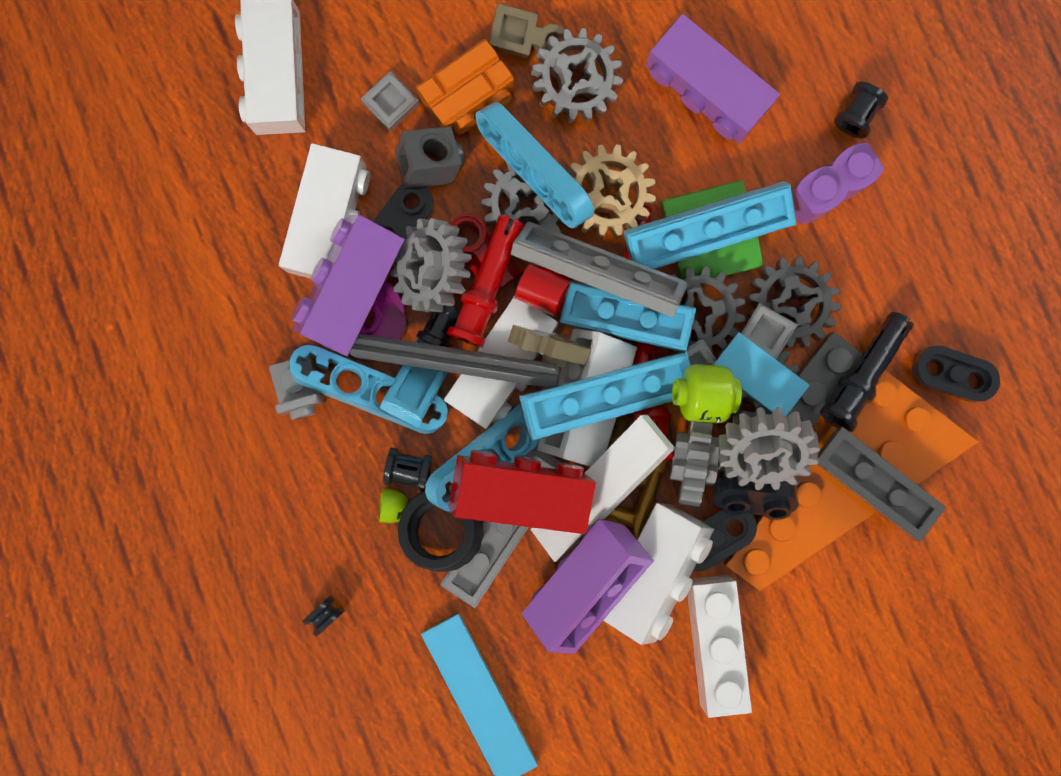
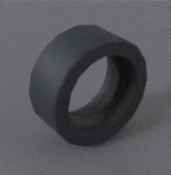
M446 490L447 492L443 496L449 497L451 492ZM424 491L412 498L401 513L398 523L399 544L405 556L418 567L437 572L457 570L468 564L480 550L484 536L483 521L463 519L465 528L463 540L452 553L443 556L428 553L419 542L418 528L421 518L435 505L427 499Z

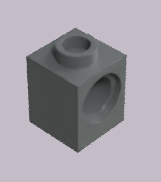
M451 126L402 131L395 149V156L405 190L452 184L464 163L462 146L460 142L455 141ZM425 154L434 156L438 161L429 159Z

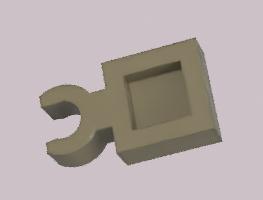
M498 3L495 8L488 42L495 51L527 59L531 48L536 49L537 52L540 48L549 51L546 37L554 36L555 38H561L564 29L556 24H549L543 28L537 27L538 14Z
M517 325L512 326L507 341L519 345L520 349L543 353L542 361L557 364L561 368H567L568 362L586 366L591 351L590 348L569 338Z

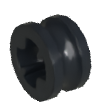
M332 595L302 621L305 625L310 624L314 627L313 634L315 637L345 612L343 607L337 608L334 606L335 598Z

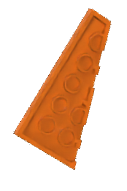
M886 370L875 386V399L871 403H866L856 419L858 422L856 429L850 432L916 484H919L979 443V441ZM831 424L827 426L818 438L820 450L837 429ZM810 465L811 474L809 476H798L799 485L796 487L799 507L789 517L781 520H771L764 515H760L756 520L757 532L753 541L729 556L723 564L755 589L761 591L877 511L818 465Z

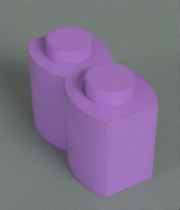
M861 143L846 149L828 166L812 171L791 190L795 217L800 224H808L819 220L842 201L853 198L879 178L885 167L868 143Z

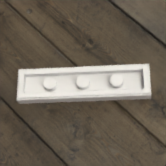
M641 415L585 472L587 476L596 482L588 528L597 523L599 519L604 520L675 449L648 415ZM539 528L530 529L554 562L564 559L582 541L584 535Z

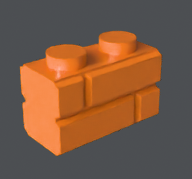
M483 39L418 84L416 89L419 98L434 117L440 127L451 126L453 132L456 131L458 135H461L476 125V112L493 102H499L504 106L511 100V92L514 91V79L489 42Z

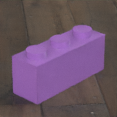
M684 14L677 19L650 51L646 67L650 69L649 74L658 84L663 87H672L681 95V100L688 109L697 114L702 112L714 122V129L722 137L728 140L734 139L739 144L780 96V93Z
M350 214L346 220L341 218L330 237V242L334 243L328 258L322 257L313 270L311 281L315 284L308 298L302 297L293 311L291 320L296 323L292 330L348 356L405 239L359 214Z
M599 519L597 523L587 529L586 535H583L582 541L573 552L560 561L557 571L543 587L533 594L532 601L521 614L548 652L575 654L654 562V559L624 524Z

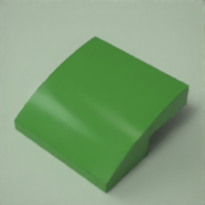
M742 180L660 200L663 218L746 193ZM758 237L675 262L677 274L681 280L686 278L685 271L686 267L689 266L695 275H700L703 266H709V277L712 278L720 271L730 275L764 266Z

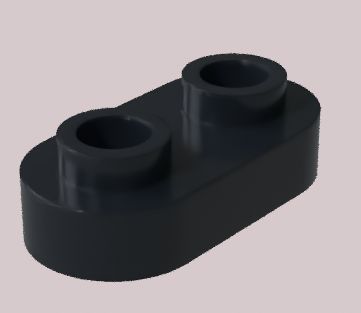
M401 185L373 222L387 230H393L396 235L407 239L406 227L408 225L417 227L418 219L430 220L435 210L433 196L427 187L405 190L404 185ZM411 196H416L420 199V204L415 209L405 207L406 200Z
M944 346L925 348L916 354L912 362V373L919 384L968 402L986 401L992 398L1000 387V375L992 363ZM931 360L938 366V371L935 375L930 374L927 369L928 363ZM970 374L977 378V385L974 389L967 382Z
M723 476L713 483L715 505L724 509L729 514L752 513L764 515L771 520H781L789 517L799 507L797 487L789 484L787 481L780 482L778 490H774L771 484H764L761 490H756L755 482L751 481L744 486L738 485V476L732 478Z
M722 509L704 520L703 523L714 528L710 537L713 544L706 559L700 564L697 563L694 571L707 570L749 545L757 532L756 520L752 513L729 514ZM729 521H740L743 525V532L738 536L730 535L726 529Z

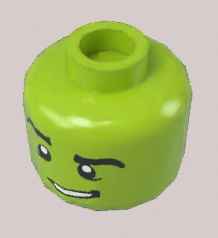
M689 365L683 372L681 379L676 378L673 382L672 402L674 405H679L681 414L687 421L723 423L729 419L732 413H736L739 410L741 404L742 388L740 380L734 378L733 373L726 366Z

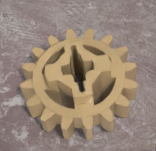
M602 144L598 145L595 157H592L587 151L582 153L580 159L583 166L577 163L571 164L568 171L575 177L574 180L580 186H582L584 177L588 178L587 182L591 187L588 196L592 202L594 213H606L612 217V219H607L593 214V217L584 222L582 232L586 233L593 226L597 228L598 239H602L607 230H611L614 238L618 239L622 235L623 226L626 229L637 227L638 224L635 218L645 221L650 215L643 206H650L655 202L656 197L646 193V191L651 189L656 182L652 178L644 179L643 174L649 167L647 163L639 166L633 163L637 155L635 151H632L627 157L621 156V145L616 144L613 152L607 154ZM607 166H613L623 171L610 170ZM632 186H635L636 200L633 208H631L630 205L632 203L628 198V192ZM603 187L607 190L614 187L617 190L614 197L612 195L603 197L600 192Z

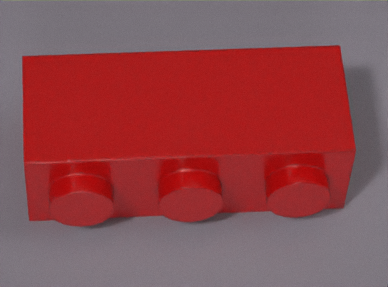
M472 450L470 457L457 455L448 505L455 518L586 535L596 482L583 473V467L568 463H558L557 469L540 467L541 461L527 457H515L514 463L497 461L498 455L479 450Z

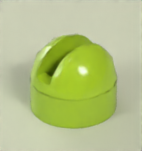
M382 489L379 522H399L403 509L409 503L407 496L403 492L393 489Z

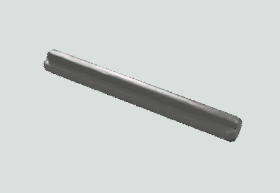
M358 334L349 352L356 358L546 388L557 386L560 377V367L554 363L366 334Z

